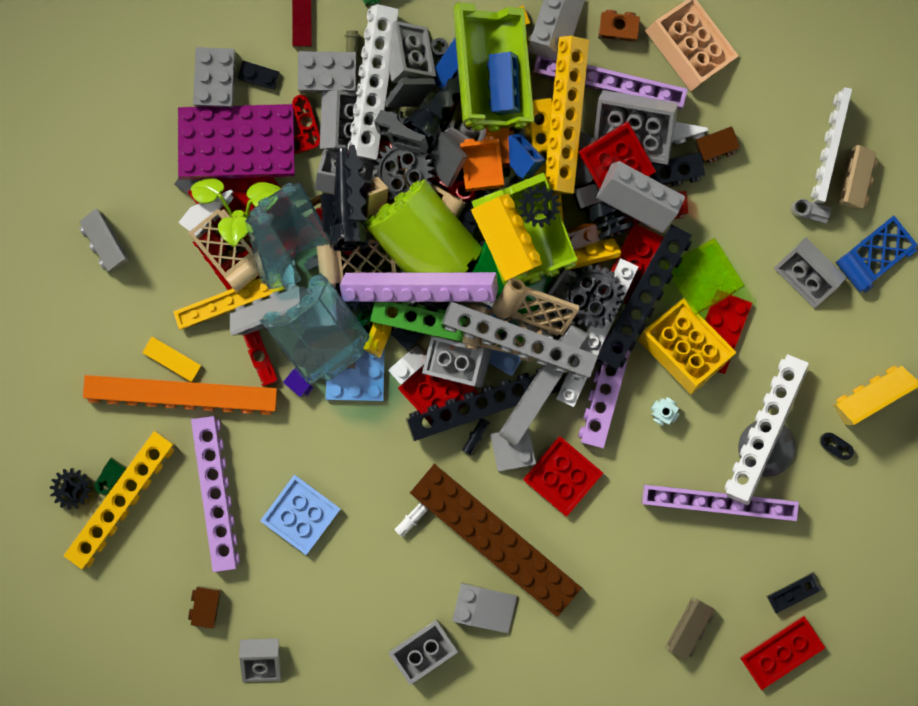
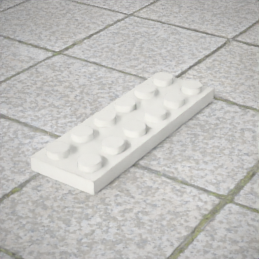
M844 87L835 94L833 99L835 110L829 116L828 124H831L829 131H826L824 137L826 147L824 150L822 149L819 161H822V164L816 171L815 179L818 181L811 192L812 203L822 204L826 201L852 92L850 88Z

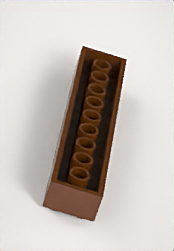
M435 463L411 490L410 494L557 618L582 589L577 582Z

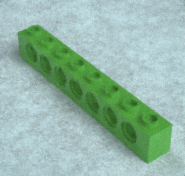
M374 301L369 322L458 342L463 340V331L457 329L455 333L444 328L442 321L446 310L436 309V312L429 311L428 306L417 304V308L409 306L410 302ZM389 307H394L397 310L395 318L388 317L387 309ZM408 311L415 313L416 319L414 322L406 320V313ZM428 315L432 316L435 320L431 327L427 326L424 322L425 317ZM466 316L460 318L459 322L462 327L466 324ZM503 329L497 331L499 336L502 332H505ZM516 337L519 343L524 341L523 337Z

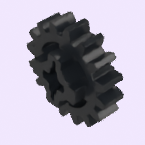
M536 185V190L529 187L530 193L523 192L522 194L525 198L519 199L523 206L518 207V210H523L524 212L520 216L522 218L527 217L525 221L527 224L532 221L533 227H536L537 223H539L540 228H543L545 222L550 226L551 219L557 220L554 216L555 213L560 214L561 212L557 210V207L561 206V203L556 202L559 196H553L554 190L551 189L548 192L545 185L542 190L539 185ZM537 193L544 194L541 198L533 197ZM550 199L552 201V211L549 209L548 205ZM528 202H529L530 205H531V210H530L529 213H528V210H527V203H528ZM537 202H538V203H542V202H543V204H542V206L544 207L543 210H536V209H537V206H536V203H537ZM543 214L546 216V218L541 220L535 219L538 215Z
M71 468L68 473L67 469H63V474L56 473L58 479L53 478L51 480L55 485L50 486V489L54 490V493L50 495L56 496L54 502H61V508L67 505L68 510H71L72 505H74L78 509L79 503L85 505L84 499H90L87 493L92 491L91 488H88V485L92 482L85 480L88 475L82 476V470H78L75 473V469ZM71 476L77 477L81 482L74 481ZM63 479L64 484L62 488L59 489V484ZM70 485L75 486L73 494L71 491H67ZM83 489V494L79 498L78 494L80 490ZM65 495L69 497V500H71V502L64 500L61 496Z

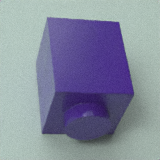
M294 368L283 381L286 386L300 397L303 395L307 397L313 390L311 385L314 382L297 368Z

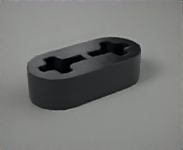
M826 432L820 436L819 443L821 447L842 460H848L853 456V447L837 435ZM831 436V441L834 442L836 445L833 446L831 444H828L826 446V441L824 440V438H829ZM838 446L841 448L847 446L849 455L841 456L842 452L837 449Z

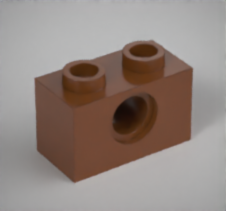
M606 10L601 13L598 38L636 42L640 17L636 16V13L633 12L617 14L615 10ZM622 21L624 28L621 30L616 29L614 22Z

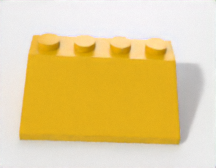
M684 298L647 327L638 340L690 395L702 387L737 353Z
M893 365L885 370V375L880 377L878 374L869 380L870 384L866 386L861 384L854 388V393L848 397L844 394L837 398V403L833 406L845 425H855L918 387V380L903 366L896 367V365Z

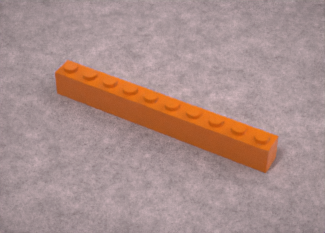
M84 375L83 398H88V402L99 403L100 399L107 400V404H119V401H126V405L138 406V402H145V406L157 407V403L165 404L164 408H176V405H184V409L195 410V406H203V410L214 411V407H220L222 412H233L234 409H241V413L252 414L253 410H260V414L272 415V411L277 410L278 388Z

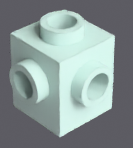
M668 397L665 400L663 398L659 401L656 400L650 409L653 411L651 415L655 417L654 421L662 426L664 424L669 425L671 422L674 423L680 414L677 412L679 408L675 406L677 403ZM664 408L669 409L668 415L662 413Z

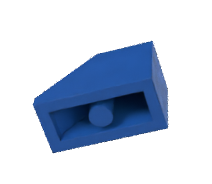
M521 133L510 135L508 137L510 166L514 169L515 174L522 179L533 177L545 162V159Z

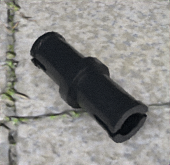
M484 418L479 419L474 430L469 433L470 437L462 448L463 452L470 456L473 455L479 442L483 441L484 438L482 437L491 422Z

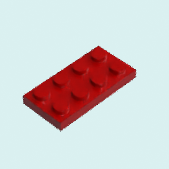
M633 223L634 227L630 229L620 250V257L616 258L611 268V271L614 272L620 258L638 266L623 299L624 304H627L664 238Z
M716 289L704 320L735 350L752 302ZM730 360L718 371L719 373H726Z
M803 615L739 658L760 690H763L824 650L825 646Z

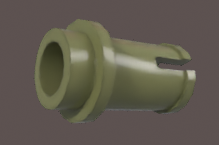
M346 31L344 35L346 37V52H356L358 54V37H360L358 31Z

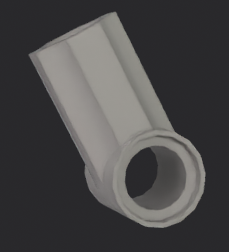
M799 199L793 202L790 208L791 213L795 217H803L827 224L831 213V207L812 203L806 199ZM798 203L804 205L805 211L803 213L797 211Z

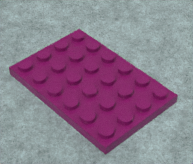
M292 104L233 106V108L178 107L179 180L295 177Z

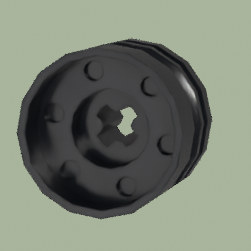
M604 202L585 210L589 222L599 221L597 230L602 229V233L599 234L600 240L617 237L634 227L633 221L625 224L623 222L630 218V216H621V211Z

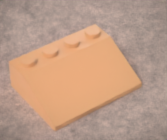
M685 0L657 19L645 30L690 91H693L739 56L697 0Z

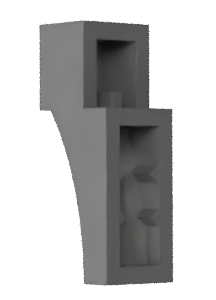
M380 110L374 120L378 134L389 136L393 145L426 153L429 146L425 135L414 132L400 122L398 114Z

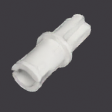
M419 503L409 515H405V519L394 530L401 537H404L428 511L427 507Z

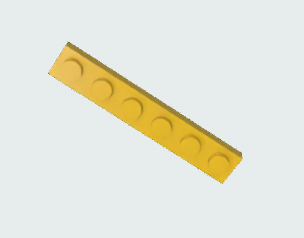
M277 271L251 281L238 293L231 289L173 312L179 330H183L233 311L239 306L249 305L254 300L270 297L269 295L272 293L283 292L286 288L281 273Z

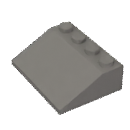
M603 90L598 99L594 139L597 140L625 122H629L650 162L668 165L678 103Z

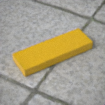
M153 336L142 352L190 382L194 380L202 366Z

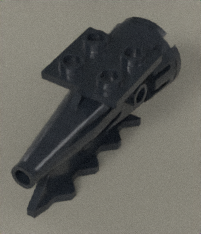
M459 74L453 79H448L447 84L437 94L431 91L414 113L403 123L410 130L425 135L429 146L428 151L432 150V147L435 146L442 129L448 122L449 115L461 100Z
M350 145L349 150L348 148L337 149L334 194H321L323 232H331L330 248L333 247L335 251H354V247L360 246L361 250L369 246L366 228L363 224V221H366L367 218L361 213V207L366 203V200L360 195L359 191L364 185V180L358 175V170L363 166V162L357 157L355 145Z

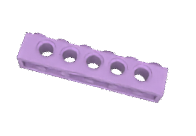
M607 334V336H606V338H605V340H604V344H605V342H606V340H607L609 334ZM614 344L612 346L618 347L620 349V353H622L623 349L620 344ZM629 350L624 356L627 360L623 368L618 367L613 376H608L605 373L607 366L598 362V364H601L600 372L596 371L593 382L596 383L595 390L591 389L588 401H591L590 408L585 409L583 419L586 420L584 427L581 426L578 438H581L580 442L604 448L628 361ZM602 384L610 386L609 394L604 395L600 392ZM598 402H602L605 405L603 413H597L595 410V405ZM592 421L600 423V429L597 432H593L590 429Z

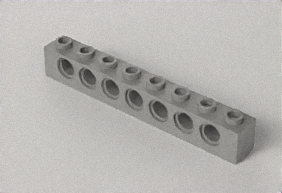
M449 302L442 324L446 325V330L456 333L458 329L464 332L463 336L475 339L477 336L483 339L482 343L490 346L496 343L501 345V350L509 353L512 350L518 351V356L528 360L530 356L537 358V363L545 366H548V363L556 365V370L566 373V370L574 372L573 376L583 380L585 376L590 378L598 355L454 302ZM462 316L469 318V324L466 327L460 325L459 321ZM482 322L486 323L488 327L487 331L483 334L478 331V325ZM500 329H503L506 333L503 340H498L496 337V333ZM517 336H521L524 339L521 347H517L514 343ZM535 343H540L542 346V350L538 354L533 351ZM555 349L560 352V357L557 360L551 358V352ZM572 356H576L578 359V364L575 367L569 364Z

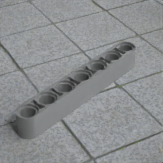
M570 323L559 341L580 348L587 337V333ZM557 349L553 350L551 358L553 360L559 359L560 352ZM548 363V366L542 365L502 427L499 436L513 445H517L564 372L556 370V365Z

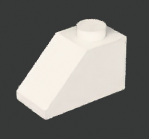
M416 345L388 371L402 385L425 364L426 354Z

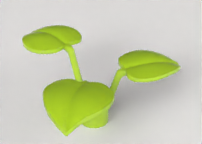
M214 178L199 180L190 188L193 198L201 204H209L214 202L217 197L220 198L230 217L223 218L219 222L218 230L222 238L233 247H236L251 229V223L247 219L250 217L251 204L253 203L256 208L266 207L274 202L281 193V188L266 182L256 183L247 191V197L250 200L247 203L246 212L236 210L232 213L225 199L220 194L224 190V185L221 181Z

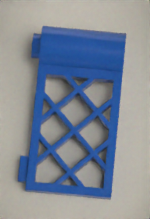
M893 215L835 263L858 292L863 291L866 293L873 287L872 282L905 255L909 258L917 251L915 247L918 244ZM891 222L897 227V235L887 234V225ZM875 235L883 236L882 246L872 245ZM886 236L896 237L895 248L886 247ZM900 238L907 239L911 246L907 249H900ZM860 247L869 248L868 258L860 257L856 251ZM872 248L882 249L881 260L871 259ZM885 250L895 251L894 260H884ZM871 262L881 263L878 273L874 274L870 269Z

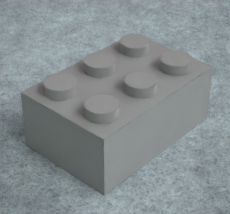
M196 47L193 105L195 107L233 108L236 67L235 49Z
M298 51L299 93H322V91L330 90L356 93V52Z
M436 618L392 648L388 654L411 685L458 653V649Z

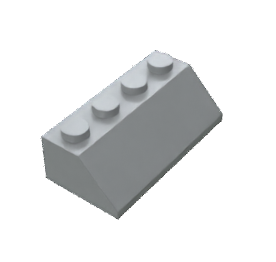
M544 0L530 39L528 52L557 61L559 37L574 35L585 0Z
M619 161L611 164L596 199L663 233L678 214L685 196Z
M297 284L286 288L287 291L284 293L278 291L270 294L269 299L263 300V298L252 301L253 305L246 307V305L235 308L236 312L230 314L231 336H244L312 309L305 287H298Z

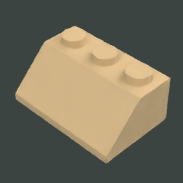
M860 145L851 148L838 205L859 210L867 206L869 200L867 190L868 187L871 188L873 183L871 172L872 168H876L878 158L875 157V151Z

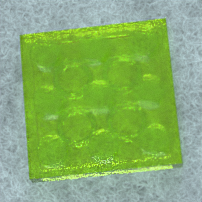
M715 238L682 256L683 260L679 267H674L671 272L674 275L672 280L694 315L699 314L745 287Z

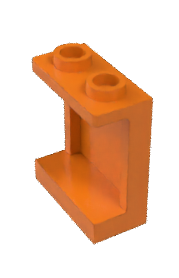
M489 136L484 137L482 141L466 139L464 143H460V148L468 156L463 165L466 192L504 188L499 139Z

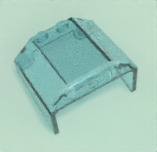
M288 183L269 197L261 199L258 202V206L250 211V215L245 220L260 280L264 285L266 284L269 290L300 282L301 277L292 263L293 259L303 250L330 243V236L328 232H323L322 221L301 183L293 185Z
M322 273L311 278L308 287L312 293L304 296L298 304L290 307L285 314L280 315L277 311H270L259 320L293 369L308 384L315 383L317 379L324 378L325 381L336 377L363 355L364 350L362 347L370 337L333 285Z

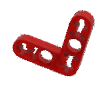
M302 94L295 96L292 101L301 134L294 136V140L298 141L300 145L298 150L294 151V155L315 149L320 145V134L310 102ZM298 99L306 101L304 109L305 111L309 109L310 113H303L298 116V113H302L301 108L296 106ZM304 117L312 119V124L309 127H304L301 124V120ZM315 128V131H312V135L314 138L317 137L318 140L315 141L314 145L310 142L307 143L310 137L308 132L304 134L303 131H310Z

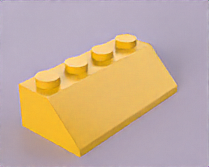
M509 193L471 209L505 281L542 265L540 255L536 251L531 236L527 233L523 219L518 214L515 203Z

